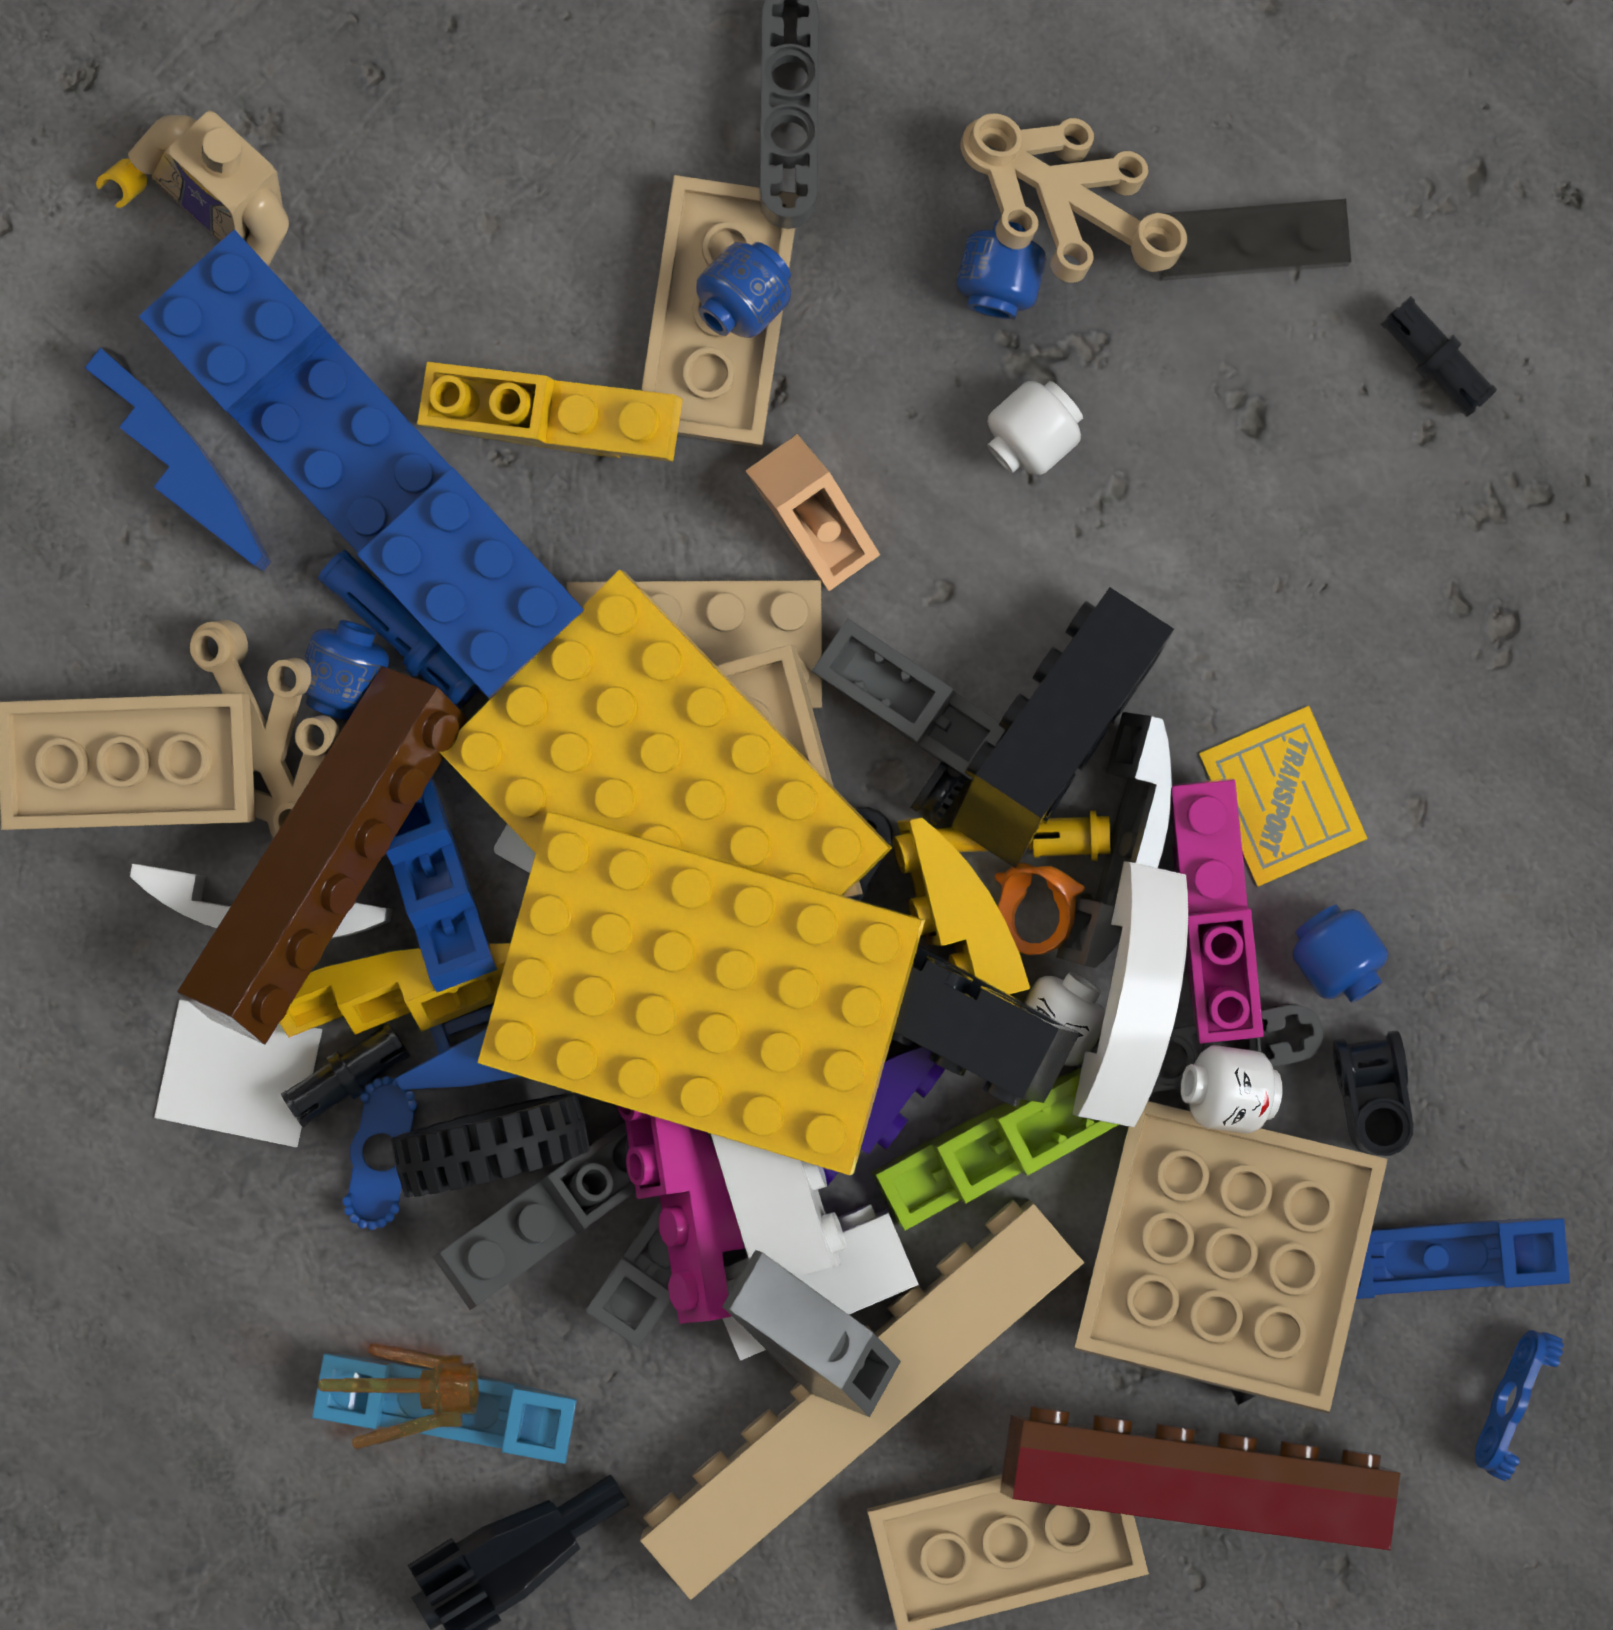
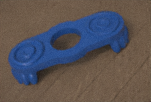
M389 1076L383 1079H375L372 1084H368L365 1087L366 1092L360 1095V1099L364 1103L360 1128L354 1135L350 1145V1160L353 1169L349 1193L343 1198L342 1202L346 1206L344 1211L346 1215L350 1216V1221L354 1224L358 1223V1226L362 1229L366 1227L370 1230H374L377 1227L383 1228L387 1225V1222L394 1220V1214H397L400 1210L399 1202L402 1187L396 1165L391 1169L379 1171L367 1164L364 1158V1146L371 1136L385 1133L392 1137H397L400 1134L412 1131L415 1109L417 1108L415 1093L411 1089L401 1090L396 1079H392Z
M1529 1330L1519 1340L1506 1373L1494 1393L1489 1415L1476 1445L1475 1461L1479 1468L1486 1470L1487 1473L1503 1481L1509 1480L1511 1474L1515 1472V1466H1518L1520 1463L1519 1458L1507 1449L1517 1424L1527 1409L1531 1390L1541 1365L1557 1367L1560 1364L1559 1357L1563 1354L1561 1349L1564 1347V1343H1562L1563 1339L1547 1332L1540 1333L1535 1330ZM1516 1386L1517 1390L1514 1403L1511 1409L1505 1415V1405L1511 1391Z

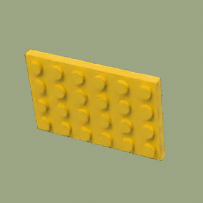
M620 569L582 606L584 611L507 682L459 730L458 737L453 746L444 752H439L535 853L547 812H555L844 896L892 849L876 830L625 571Z
M547 812L477 1063L846 1175H852L856 1167L925 920L555 812Z

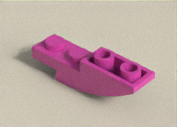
M1235 779L1173 784L1171 788V813L1175 846H1172L1175 872L1185 874L1187 880L1188 935L1185 959L1198 1042L1202 1044L1264 1037L1252 912L1247 903Z
M617 1105L619 1113L626 1123L629 1143L626 1167L628 1176L635 1185L637 1199L660 1196L662 1211L659 1215V1231L662 1240L668 1247L672 1273L668 1289L672 1305L678 1313L679 1324L732 1317L722 1307L729 1296L722 1252L744 1249L745 1247L712 1141L707 1132Z

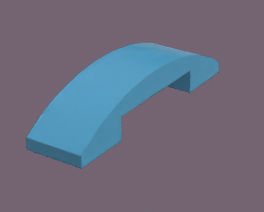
M325 1353L323 1354L312 1418L371 1429L381 1426L502 1448L503 1453L565 1464L577 1398L526 1385L445 1369L374 1358Z

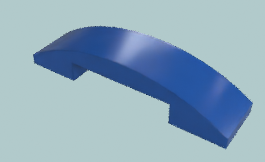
M1564 1218L1487 1220L1372 1229L1356 1299L1375 1298V1295L1490 1286L1513 1288L1570 1283Z

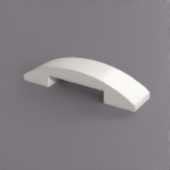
M1124 861L1111 925L1122 927L1106 1011L1097 1054L1086 1051L1084 1054L1072 1115L1135 1127L1159 1075L1178 1008L1187 947L1188 891L1185 874Z
M132 864L130 877L145 891L168 907L202 924L217 928L231 907L201 901L206 876ZM355 902L332 938L357 934L391 921L393 909Z

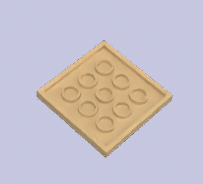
M1148 1101L1135 1127H1128L1075 1350L1329 1414L1388 1159L1261 1128L1248 1134L1209 1129L1199 1125L1192 1116L1191 1111Z

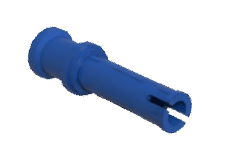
M343 550L341 553L339 552L323 568L318 576V580L339 596L350 609L405 658L402 664L406 667L405 671L414 678L420 675L427 683L437 686L459 710L480 690L408 609L377 579H374L362 568L346 550Z

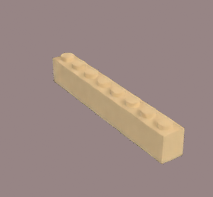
M1014 1200L1009 1202L985 1223V1226L991 1232L973 1249L966 1242L961 1243L937 1264L936 1267L942 1273L938 1279L924 1291L918 1285L906 1290L888 1306L887 1309L892 1313L893 1317L873 1333L901 1362L870 1417L810 1394L798 1382L790 1391L796 1399L778 1416L771 1409L763 1412L742 1431L741 1435L747 1441L728 1458L721 1450L714 1454L693 1473L692 1477L698 1482L695 1487L681 1499H678L673 1492L669 1493L644 1515L643 1518L649 1526L643 1530L640 1541L690 1600L1084 1264L1081 1258L1031 1200L1022 1207H1019Z

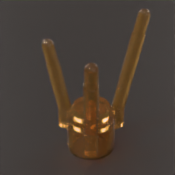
M377 1343L369 1345L368 1352L370 1355L432 1368V1370H422L420 1378L321 1379L317 1384L318 1389L323 1392L419 1393L422 1409H433L434 1414L354 1437L352 1439V1446L356 1449L375 1444L378 1445L439 1427H461L462 1415L476 1414L479 1400L477 1367L475 1363H463L462 1355H435Z

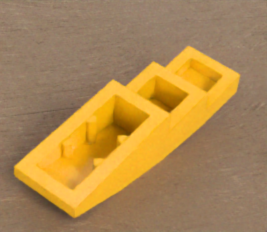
M511 943L490 944L498 970L440 992H436L429 979L420 948L387 952L312 971L279 1024L288 1038L344 1016L356 1035L411 1012L422 1032L494 1003Z

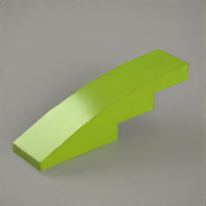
M1082 1067L1058 1077L1044 1103L1021 1099L1018 1107H1015L1005 1102L871 1171L900 1228L906 1231L959 1200L968 1203L1021 1172L1028 1176L1118 1126L1119 1124L1072 1115Z

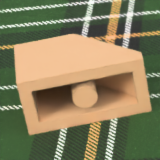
M798 434L746 470V473L773 515L828 591L880 556V553L828 469Z

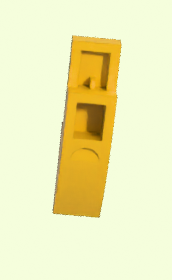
M427 362L417 425L452 433L547 449L612 458L628 456L673 462L683 399L675 394L557 381L545 375Z
M907 818L897 821L900 835L893 837L895 857L903 874L910 872L916 895L915 898L909 899L910 916L925 920L921 936L926 935L928 945L944 946L954 943L956 953L949 955V962L1009 995L1030 989L1021 956L1008 925L990 892L970 864L942 834L923 818Z

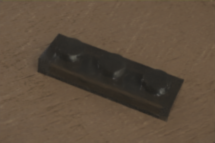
M1346 199L1163 213L1174 217L1182 224L1187 234V244L1179 259L1171 268L1159 271V281L1348 266L1352 262Z

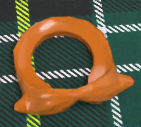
M1019 863L1016 869L1011 867L1006 872H997L995 874V880L1002 886L998 909L1008 925L1019 952L1027 955H1044L1057 949L1070 937L1075 922L1076 897L1085 891L1084 885L1052 866L1034 867L1027 863ZM1032 875H1039L1045 878L1048 888L1053 891V898L1059 909V923L1056 931L1049 939L1041 943L1025 941L1018 934L1015 927V913L1027 893V888L1032 881Z

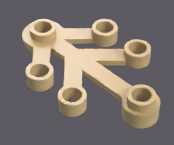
M993 113L974 120L966 127L960 142L961 152L966 162L973 169L989 177L1001 212V217L995 228L998 240L1008 248L1023 249L1030 244L1039 226L1036 214L1024 204L1017 180L1018 177L1036 188L1056 246L1050 266L1055 276L1060 280L1069 283L1081 281L1094 260L1093 251L1082 240L1072 211L1130 245L1135 262L1147 271L1157 272L1171 268L1185 249L1187 244L1186 231L1182 224L1174 217L1163 213H1154L1140 221L1087 189L1109 186L1118 194L1133 195L1140 190L1149 169L1145 159L1132 151H1122L1110 159L1079 162L1086 157L1094 142V132L1083 120L1069 118L1057 126L1020 130L1019 126L1009 117ZM1065 136L1076 138L1081 145L1070 143ZM1054 152L1060 159L1070 163L1049 166L1032 155ZM1119 169L1129 170L1135 178L1123 175ZM1008 222L1020 224L1025 229V232L1014 230ZM1151 245L1156 246V247L1159 248L1160 250L1155 249V248L1152 247ZM1063 255L1075 257L1080 265L1069 263Z
M230 620L207 622L200 625L193 633L190 642V653L200 668L207 672H213L223 694L250 693L253 770L261 773L270 792L268 794L254 789L255 817L268 822L270 833L274 838L340 734V730L333 719L324 715L307 718L298 725L295 739L297 746L303 752V756L294 781L285 758L302 695L307 692L311 682L309 665L300 658H288L279 660L270 667L267 678L274 697L266 722L240 668L248 651V641L244 631L238 624ZM209 637H212L218 645L216 658H213L209 651ZM287 667L291 668L296 675V685L293 689L288 687L284 680V672ZM314 725L320 727L324 734V742L321 747L316 745L312 739L311 734Z

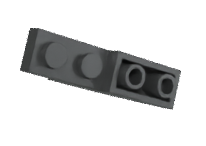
M625 1120L590 1144V1151L563 1163L433 1256L469 1310L478 1306L564 1242L587 1228L636 1192L635 1185L631 1182L626 1167L629 1143Z

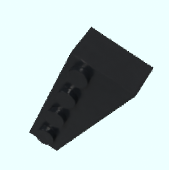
M1109 587L1096 607L1085 601L1065 632L1073 638L1063 653L1055 647L1051 648L1032 678L1040 684L1030 699L1021 693L1015 698L999 723V726L1006 730L1004 736L996 746L985 741L968 765L965 774L972 777L973 781L952 827L1016 869L1029 850V845L1041 822L1046 824L1059 806L1061 799L1076 776L1075 771L1077 768L1081 771L1084 769L1109 729L1108 724L1116 722L1160 657L1174 628L1111 587Z
M918 944L892 1039L908 1046L913 1041L932 1051L929 1057L931 1061L957 1075L964 1076L966 1070L987 1080L983 1087L984 1091L1003 1102L1018 1107L1021 1099L1045 1102L1080 1033Z

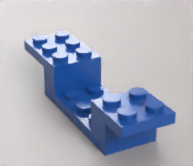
M235 229L139 315L140 319L218 404L242 426L488 698L491 699L584 611L577 601L464 478L445 461L331 337L316 317Z

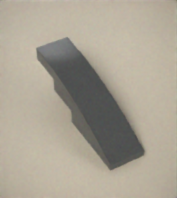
M847 618L812 670L818 677L940 762L946 763L950 769L959 775L962 774L968 778V781L971 783L973 778L965 774V771L977 751L985 741L996 746L1006 733V730L999 726L1000 722L849 618Z

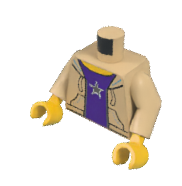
M211 110L207 111L197 121L191 116H163L151 126L128 152L129 159H121L100 175L96 181L98 190L110 180L119 184L123 191V198L116 203L115 207L122 208L145 190L147 186L146 174H152V179L219 241H222L235 229L268 266L289 227L288 216L282 204L277 171L270 162Z

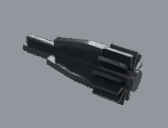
M608 1475L559 1507H556L553 1501L547 1500L485 1525L457 1543L450 1538L407 1565L422 1590L411 1598L430 1630L441 1624L445 1630H488L501 1622L499 1614L528 1597L581 1549L576 1541L577 1537L629 1506V1503L613 1476Z

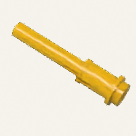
M1090 810V817L1050 818L1046 824L1041 822L1035 836L1059 835L1060 837L1033 839L1029 845V850L1034 852V858H1040V856L1091 855V861H1098V854H1110L1109 816H1096V810ZM953 827L935 828L958 852L988 851Z

